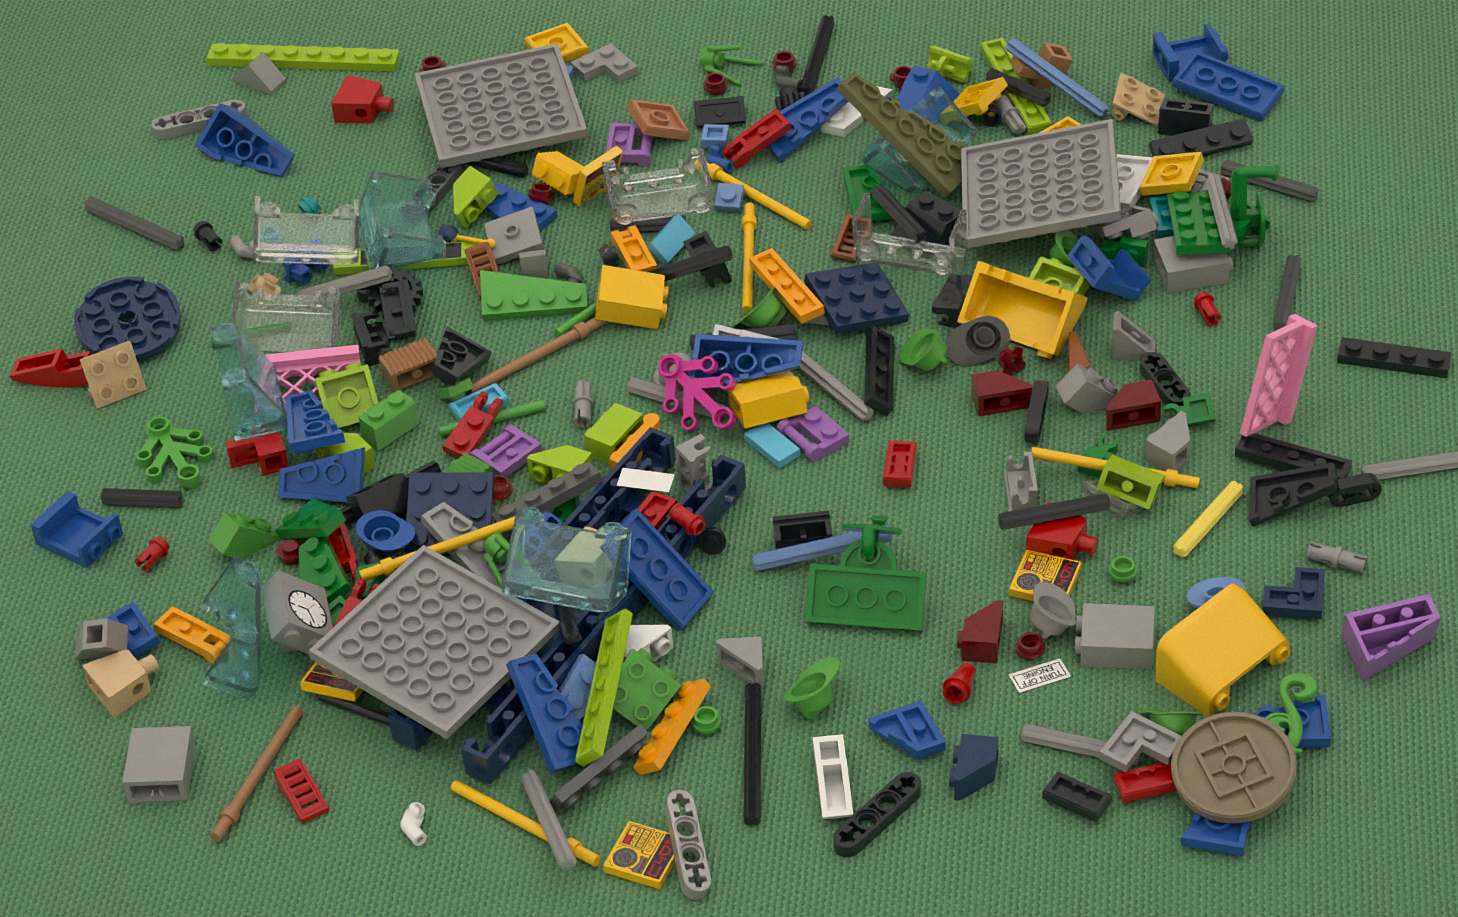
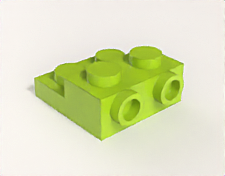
M1040 256L1029 276L1030 279L1066 289L1082 296L1086 294L1091 285L1077 267H1068L1055 258H1050L1049 260Z
M361 362L345 366L346 370L335 373V369L319 373L320 377L315 378L322 408L328 411L330 419L336 422L338 429L360 424L359 415H363V412H367L369 408L379 404L368 364L362 366Z

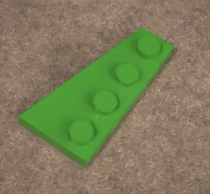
M480 270L483 320L580 313L588 307L586 284Z

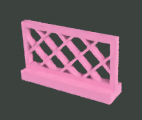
M1293 314L1288 317L1285 327L1265 336L1240 434L1247 437L1277 421L1284 425L1292 422L1318 325Z
M359 345L251 356L255 417L286 414L285 396L302 393L303 391L300 389L307 382L316 386L315 378H313L316 374L335 369V373L346 370L345 366L361 362L362 365ZM289 377H302L295 385L286 381ZM261 380H275L268 388L260 384ZM280 385L289 389L282 397L273 393ZM315 387L312 391L317 396L318 390ZM267 397L276 401L271 407L261 408V403Z

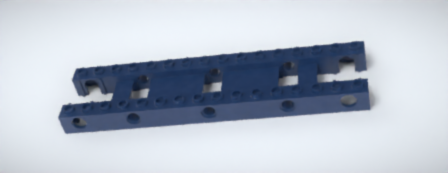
M650 427L603 478V482L593 489L529 560L531 565H524L503 590L559 621L555 603L551 602L553 595L550 587L552 580L557 581L559 578H562L555 559L585 526L612 534L619 523L632 510L642 504L647 498L645 494L649 490L617 486L622 468L665 473L668 468L672 469L673 463L676 461L674 436ZM642 450V458L637 466L635 461L638 454ZM723 455L713 459V483L709 493L705 490L704 480L699 478L698 481L694 480L692 488L678 502L695 515L700 514L703 516V520L706 523L704 530L708 527H713L746 489L744 463ZM669 514L666 516V521L657 530L683 559L698 544L699 535L687 534L684 527L669 518ZM616 570L602 584L566 583L567 587L593 597L596 600L593 604L589 603L581 614L574 611L581 637L578 643L573 642L572 645H568L565 642L560 625V630L536 653L558 684V690L579 655L584 654L594 662L597 661L604 624L607 618L626 608L633 613V620L649 601L622 571ZM503 685L483 704V706L494 710L492 715L488 714L486 717L488 741L482 752L479 751L477 739L473 737L470 740L466 739L464 741L465 745L462 748L465 773L488 784L492 783L534 734L516 688L513 689L506 685ZM396 709L388 715L392 740L416 751L422 745L425 746L427 744L426 740L433 733L432 730L411 718L409 720L406 719V715Z

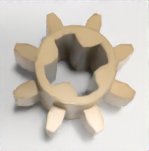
M264 273L263 276L257 274L248 288V291L253 294L251 300L260 305H265L266 302L272 304L277 299L281 287L276 284L278 278L269 273Z

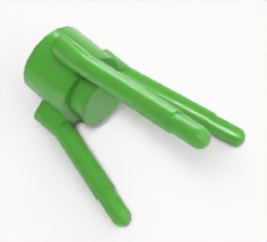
M707 45L700 53V64L705 66V72L721 73L727 81L737 86L741 85L740 81L716 68L722 67L724 61L762 66L763 62L726 56L721 52L739 50V45Z
M501 533L492 534L483 544V549L487 552L483 559L489 564L502 590L506 584L495 561L505 562L512 555L523 565H531V562L513 548Z

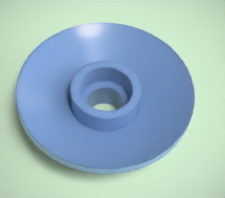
M1232 577L1210 578L1195 584L1188 590L1186 595L1187 602L1192 607L1198 609L1230 584L1235 583L1244 590L1245 586L1242 581Z

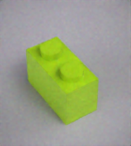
M614 403L592 427L587 429L584 435L586 451L592 453V458L609 465L611 454L617 451L626 442L627 438L643 425V414Z
M1112 455L1105 463L1096 489L1149 510L1157 499L1165 475Z

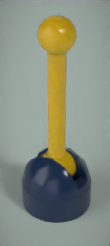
M446 224L439 228L437 235L439 243L458 242L459 240L477 244L489 242L491 249L496 245L495 240L492 238L484 240L462 236L456 227Z

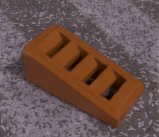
M846 214L831 251V258L856 263L872 231L871 219ZM851 230L857 231V232H860V234L854 233V232H850V231H851ZM847 237L856 238L857 240L848 239ZM844 243L855 245V247L845 246ZM840 250L849 251L852 254L840 252Z
M489 242L465 249L466 258L480 299V270L499 272Z
M1069 332V372L1076 364L1088 369L1091 365L1077 334Z

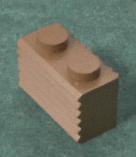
M424 338L408 346L405 345L403 348L400 347L398 350L395 349L385 353L384 356L380 355L379 363L382 377H384L393 392L435 376L431 372L437 351L429 340Z

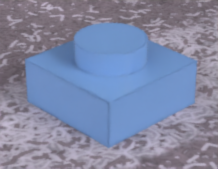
M704 124L701 147L709 148L711 144L721 145L722 148L726 147L729 138V125Z
M718 183L714 203L715 210L741 212L745 192L744 185Z

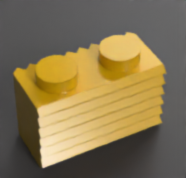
M558 151L542 152L536 155L532 176L557 189V191L564 193V195H572L575 193L580 169L584 166Z

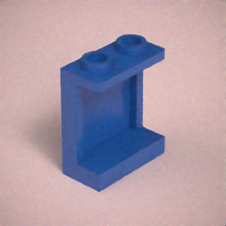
M1210 23L1204 24V34L1202 36L1169 43L1163 32L1153 34L1152 54L1168 82H1172L1195 51L1226 62L1229 58L1227 47L1222 45L1218 32L1213 30Z
M1082 235L1068 254V258L1093 288L1137 301L1151 282L1149 276L1127 250L1121 249L1113 260L1107 259L1089 237Z
M69 491L64 493L31 524L36 545L85 568L89 567L123 535L120 519L117 514L112 513L105 519L79 507L76 494Z

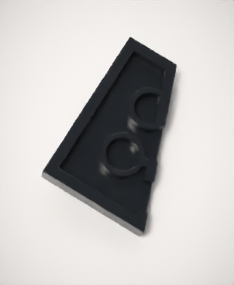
M447 326L431 373L439 377L443 383L455 386L485 364L492 352Z
M1328 463L1250 477L1249 520L1252 527L1336 492L1337 469L1335 464Z

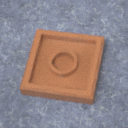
M640 100L629 101L627 108L644 135L688 141L691 133L674 105Z

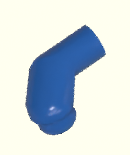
M711 144L709 152H707V162L710 164L715 163L722 167L724 172L730 173L733 169V162L723 159V154H721L723 148L721 145Z

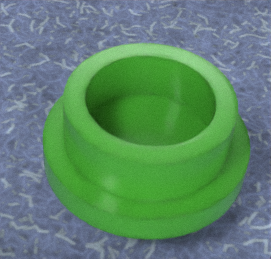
M1128 556L1114 558L1108 568L1109 576L1117 582L1132 581L1136 578L1138 571L1134 560Z
M700 707L691 719L692 727L701 734L714 733L721 726V716L713 707Z

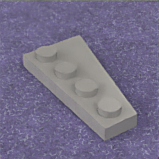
M445 502L421 515L420 522L439 543L477 530L472 525L473 522ZM486 539L448 552L460 566L500 588L489 564L483 559V556L487 553L483 549ZM512 555L505 562L495 561L506 585L524 567Z

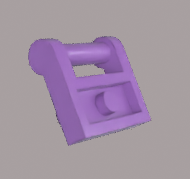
M611 123L606 152L618 146L623 151L620 163L637 162L640 166H648L651 163L652 157L650 153L651 142L655 136L644 135L637 123ZM636 136H642L640 150H633Z
M817 406L808 409L807 413L797 415L790 420H781L776 428L782 435L798 445L805 452V456L812 462L821 459L850 442L849 434ZM798 430L805 434L814 443L812 444L809 440H807L802 434L798 432Z
M509 424L502 429L501 434L479 450H472L469 455L491 465L494 476L504 480L526 464L529 455L542 452L541 443Z

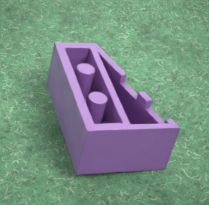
M1430 594L1347 613L1345 614L1341 636L1362 681H1365L1434 639L1441 617Z

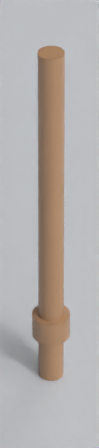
M593 318L586 323L580 322L572 326L571 331L473 382L474 388L468 390L469 393L472 394L500 381L576 339L580 341L588 337L591 331L606 324V321Z
M297 706L292 707L230 805H226L219 814V822L210 834L212 840L220 842L229 827L235 825L240 817L239 811L303 714L301 708Z

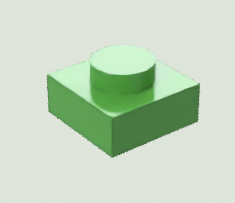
M464 378L455 386L445 384L436 388L440 399L450 398L451 401H455L465 397V391L474 387L470 378Z

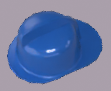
M383 510L364 514L357 521L355 527L358 537L364 541L369 551L381 550L386 555L395 554L399 549L407 546L416 534L414 527L410 523L389 511Z

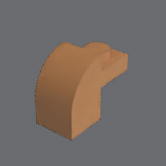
M1044 42L1038 52L1040 57L1064 74L1067 73L1073 62L1065 46ZM1013 55L1010 62L1019 77L1023 79L1030 78L1032 84L1040 89L1053 86L1051 82Z

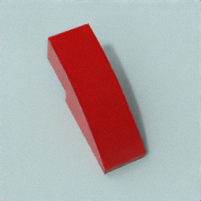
M61 348L17 358L10 378L14 381L46 387H78L88 385L80 359L91 356L92 353L87 351L67 356Z

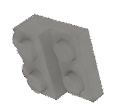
M1134 205L1121 210V220L1089 225L1088 227L1090 233L1100 235V237H1107L1108 239L1121 235L1143 239L1150 236V231L1157 229L1159 222L1154 211Z

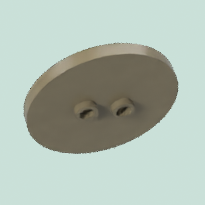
M1224 712L1200 720L1181 736L1173 751L1171 770L1174 787L1182 801L1191 810L1217 822L1245 823L1260 819L1272 813L1283 804L1294 787L1297 775V762L1291 741L1277 725L1255 714Z

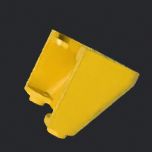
M978 261L957 322L964 324L988 315L997 317L1008 327L1010 340L1038 349L1036 355L1052 360L1053 355L1059 356L1068 340L1069 332H1072L1088 298L1075 292L1054 287Z
M1233 583L1225 587L1163 635L1156 650L1155 681L1206 717H1209L1227 707L1230 702V686L1265 658L1272 666L1285 662L1290 655V643L1249 594Z

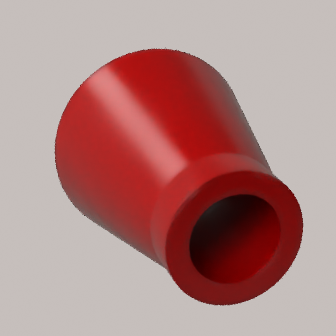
M962 663L944 681L942 686L943 695L947 701L953 704H961L970 698L973 679L976 674L974 666L969 663Z

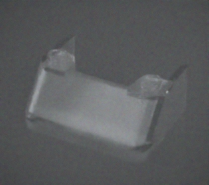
M864 193L852 219L854 252L860 259L940 275H952L964 271L968 262L967 210L961 209L949 237L950 246L925 241L916 243L913 239L872 232L870 193Z
M255 196L253 258L256 261L342 265L358 262L359 199H354L353 206L348 204L339 205L337 209L333 210V214L281 213V209L276 207L274 203H260V196Z

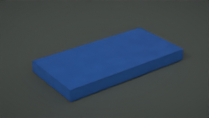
M1198 51L1192 54L1172 80V87L1260 122L1263 121L1285 89V85Z
M637 508L628 514L600 546L607 556L677 631L682 630L714 593Z

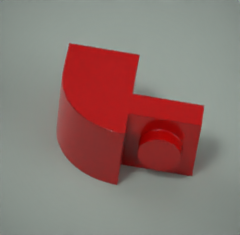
M252 427L250 428V436L225 441L231 469L258 462L262 476L280 472V469L289 467L283 440L280 434L273 429Z

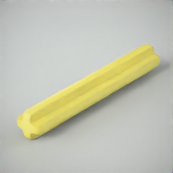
M1231 481L1173 545L1175 555L1184 558L1192 551L1243 494V485L1241 483L1238 484L1236 481Z

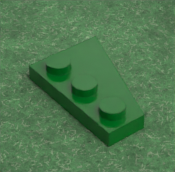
M862 165L843 168V177L852 215L869 218L871 222L893 219L872 196V187H877L879 184H882V181L870 166Z
M312 498L297 512H292L282 519L283 523L275 531L280 539L328 537L346 519L340 510Z
M311 537L299 546V578L325 588L328 605L339 595L344 596L353 589L328 537Z

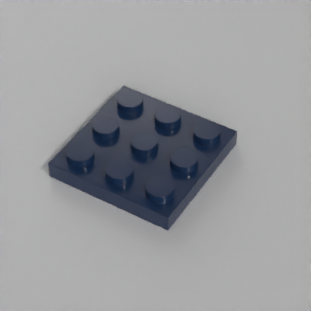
M878 262L805 274L804 282L808 289L824 305V316L835 334L868 329L872 325L880 327L908 322L909 312Z
M409 473L407 522L414 527L416 534L414 539L405 546V554L417 551L423 545L429 547L439 543L420 521L421 515L443 502L473 522L472 525L477 529L491 525L493 519L491 515L493 514L494 473ZM448 552L440 554L442 556H451Z

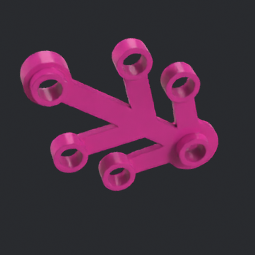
M669 354L664 356L658 364L659 374L666 380V396L663 402V409L671 415L680 412L682 405L676 399L678 381L684 387L683 417L681 419L683 429L688 432H694L699 427V420L695 417V398L712 414V422L716 427L721 430L731 429L736 423L735 413L728 407H720L702 389L721 388L724 391H731L736 386L735 378L728 373H723L718 377L691 379L685 372L702 370L706 374H713L718 369L717 361L710 356H705L699 360L683 361L678 355ZM712 361V366L706 369V363ZM676 364L675 370L670 372V367ZM730 378L729 385L723 386L724 380ZM675 402V407L669 410L670 403ZM729 416V421L723 424L724 417ZM693 419L692 426L687 427V421Z

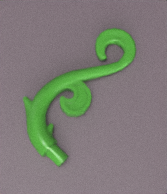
M1293 673L1285 676L1279 686L1280 699L1286 713H1272L1265 717V719L1277 725L1284 733L1285 728H1288L1289 733L1287 737L1292 743L1295 754H1300L1302 749L1297 747L1303 734L1302 719L1287 691L1292 686L1302 687L1304 690L1295 693L1294 699L1297 702H1304L1313 698L1318 688L1317 682L1310 675Z

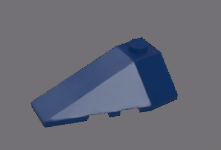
M913 66L904 81L897 100L901 102L900 107L909 113L913 110L938 126L937 122L944 117L942 112L960 94L938 71ZM882 136L879 143V148L898 152L894 148V146L885 137Z
M220 103L195 144L197 148L213 159L284 176L295 157L292 151L236 108Z
M696 334L692 360H699L705 356H710L717 361L718 369L713 374H706L702 370L691 371L689 377L691 379L718 377L723 373H728L738 383L797 369L801 365L804 342L801 340ZM712 361L706 363V369L712 366ZM730 378L724 380L723 386L729 385Z

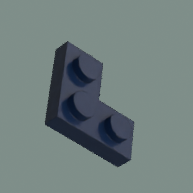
M1295 567L1294 588L1264 585L1262 611L1266 615L1322 619L1325 569Z

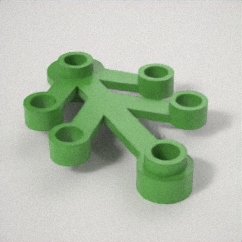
M162 416L152 418L146 427L148 439L142 449L136 453L137 464L141 467L149 466L145 471L148 482L158 483L163 479L162 469L170 457L178 470L179 484L188 490L196 488L201 481L199 468L196 465L187 464L182 454L197 456L198 461L201 463H209L214 459L212 447L209 445L201 446L204 443L202 431L198 429L175 428L167 418ZM172 438L186 439L188 444L174 442ZM160 441L163 447L155 460H153L152 452Z

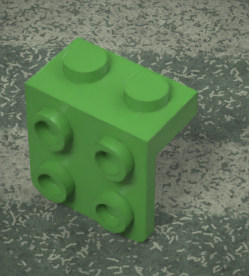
M640 648L638 652L635 649H631L621 665L622 668L613 709L634 725L639 726L641 724L645 730H648L680 688L681 684L676 681L678 675L664 665L660 669L652 662L655 658L643 648Z

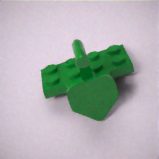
M1278 165L1275 167L1243 166L1237 167L1232 171L1231 205L1228 206L1238 244L1243 247H1262L1265 240L1266 217L1261 191L1256 192L1255 208L1247 209L1248 178H1272L1273 181H1276L1280 170ZM1208 190L1195 193L1178 191L1167 194V207L1176 255L1230 253V248H1224L1222 245ZM1256 226V235L1245 236L1251 227Z
M872 516L871 521H873V524H843V530L862 532V538L845 550L839 566L810 563L805 622L923 631L927 572L898 570L897 559L889 547L879 541V534L902 535V529L883 526L888 521V518L885 516Z

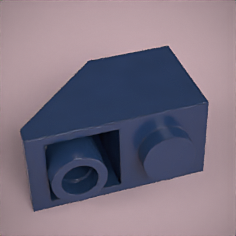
M962 734L960 746H955L953 753V764H957L956 769H950L949 787H954V800H962L995 781L999 759V737Z

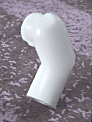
M413 802L409 805V809H406L400 823L402 831L415 846H421L427 840V835L420 828L424 819L425 807L418 802Z

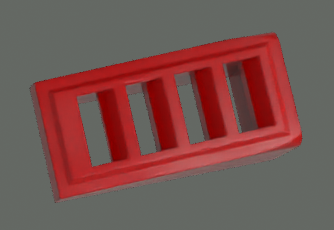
M296 759L274 770L277 787L302 824L329 812L326 801L301 759ZM313 801L316 802L315 804L310 805L304 809L301 808L302 806H305Z

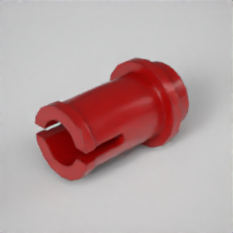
M1201 292L1195 296L1194 307L1200 311L1206 325L1213 326L1218 324V320H1221L1222 316L1214 305L1213 296L1207 292Z
M676 503L669 511V518L684 527L687 534L697 536L704 530L706 523L703 520V516L700 514L695 515L681 503Z
M159 536L152 538L149 541V546L135 559L136 565L140 567L145 560H148L141 570L149 572L162 556L168 555L169 543Z

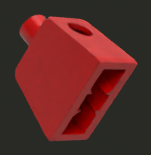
M347 75L331 102L334 122L373 123L380 111H393L394 99L384 97L381 83Z
M1081 515L1033 524L1026 536V550L1075 560L1080 551L1094 555L1099 544L1098 538L1087 535V519Z

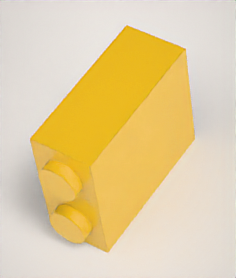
M602 265L598 283L595 319L658 329L660 319L665 320L667 304L663 303L667 301L669 288L664 286L665 275Z
M790 370L738 382L733 390L727 391L730 409L735 413L745 429L807 413L806 402L810 401L806 386H802L799 377L794 376Z

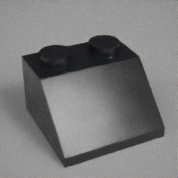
M924 191L908 202L905 209L926 230V240L916 243L898 223L891 234V240L927 261H931L963 238V211L930 192Z

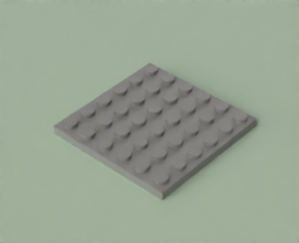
M558 43L414 73L440 168L453 167L458 164L476 162L486 158L504 156L514 152L528 151L533 148L551 146L556 143L570 140L575 141L588 137L587 127Z
M1113 119L961 148L963 241L965 249L982 247L998 242L1004 243L1025 237L1031 238L1046 233H1058L1062 230L1084 228L1094 224L1111 223L1122 219Z
M423 545L308 651L309 658L445 739H448L511 678L506 664L510 660L537 653L560 630V622Z

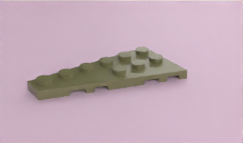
M855 72L850 74L836 88L944 198L962 182L961 148L967 147V145L961 141L955 143L947 138L944 130L912 110L909 113L900 107L901 102L895 98L889 100L880 94L878 87Z

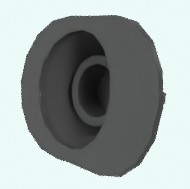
M988 315L976 318L952 330L947 338V353L952 361L958 365L969 367L997 357L1008 347L1010 341L1009 329L997 317Z

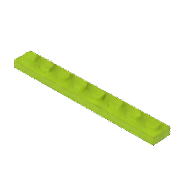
M218 43L211 45L206 58L208 66L246 67L264 52L277 68L396 72L400 60V52L398 49L388 48L367 49L363 47H304L294 45L273 46L269 44Z

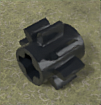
M797 87L779 90L780 96L775 97L776 109L781 111L805 97L804 92L798 93Z

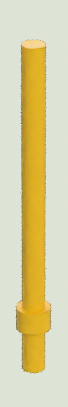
M699 157L694 159L693 166L705 172L706 176L710 179L728 184L744 185V195L806 230L811 227V220L723 171L722 167L715 163L710 164Z
M753 203L745 204L741 223L742 230L744 231L742 312L745 314L751 311L753 307V269L749 258L754 256V231L757 228L755 205Z
M1032 447V458L1103 471L1105 463L1108 461ZM1148 468L1165 475L1163 480L1165 486L1175 487V485L1198 489L1199 477L1178 474L1177 470L1172 469L1162 471Z
M520 514L431 545L428 548L443 554L486 539L494 533H503L526 525L523 515ZM416 551L394 559L388 557L380 560V564L360 570L361 579L369 580L385 574V577L391 575Z
M458 780L451 784V791L548 842L541 824ZM572 837L567 838L575 859L579 858L594 867L599 864L601 860L600 855L583 847L582 842Z

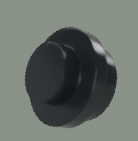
M604 243V247L598 249L604 264L617 267L615 261L620 259L614 246L608 247L607 243Z
M717 527L706 528L698 537L699 547L707 554H719L726 547V536Z

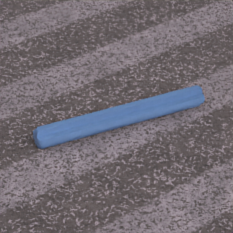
M1016 38L1009 40L1005 47L1009 53L1097 117L1101 118L1106 114L1109 109L1108 105Z
M862 532L847 533L754 554L753 565L756 571L845 552L851 544L861 540ZM879 534V541L882 543L893 540V535Z

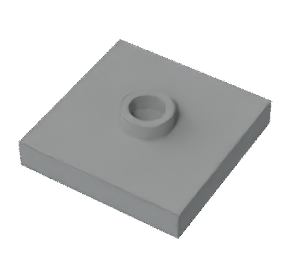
M533 207L484 223L488 239L492 238L496 242L492 252L497 265L519 258V253L544 249Z

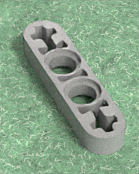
M236 99L220 103L232 106L247 116L244 101ZM219 103L154 119L151 123L154 137L163 140L203 131L210 118L206 117L213 115Z
M674 790L667 797L665 815L680 887L686 897L699 900L707 895L711 885V876L696 806L690 793L684 790ZM675 802H679L680 806L684 807L682 816H679L680 809L678 804H675ZM686 826L692 830L693 834L691 836H683L678 833L677 828ZM686 852L694 853L699 860L694 863L688 862L683 858L682 854ZM693 873H696V883L701 885V887H696L695 883L691 882Z

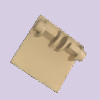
M1120 73L1112 105H1114L1112 116L1115 120L1120 121L1130 113L1157 126L1159 110L1165 94L1156 88L1137 81L1131 76Z
M130 340L80 359L89 385L87 389L91 399L93 398L97 409L147 390Z

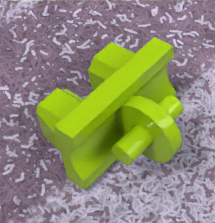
M934 45L929 48L930 57L926 66L927 69L936 70L943 77L962 83L968 82L969 72L972 71L973 58Z

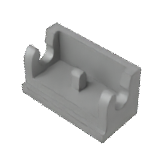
M702 434L675 447L679 488L685 494L692 488L694 480L698 481L700 478L705 482L709 479V475L706 473L705 457L711 453V446L704 448L706 440ZM709 483L705 486V490L708 493L712 487V483Z
M1032 451L1023 453L1022 463L1019 465L1013 464V457L1009 455L1006 460V472H1003L1009 511L1038 506V488Z

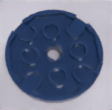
M144 277L116 278L98 285L84 296L85 301L80 308L76 309L74 316L77 338L86 351H90L93 355L130 340L137 362L159 355L174 341L181 326L179 303L172 291L159 282L154 284L144 281ZM127 317L133 318L131 324L122 322V320Z

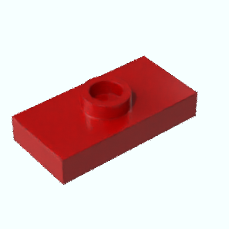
M889 440L883 486H912L917 442Z
M1171 762L1169 765L1159 763L1128 770L1126 773L1123 771L1113 774V782L1122 803L1176 792L1172 779Z

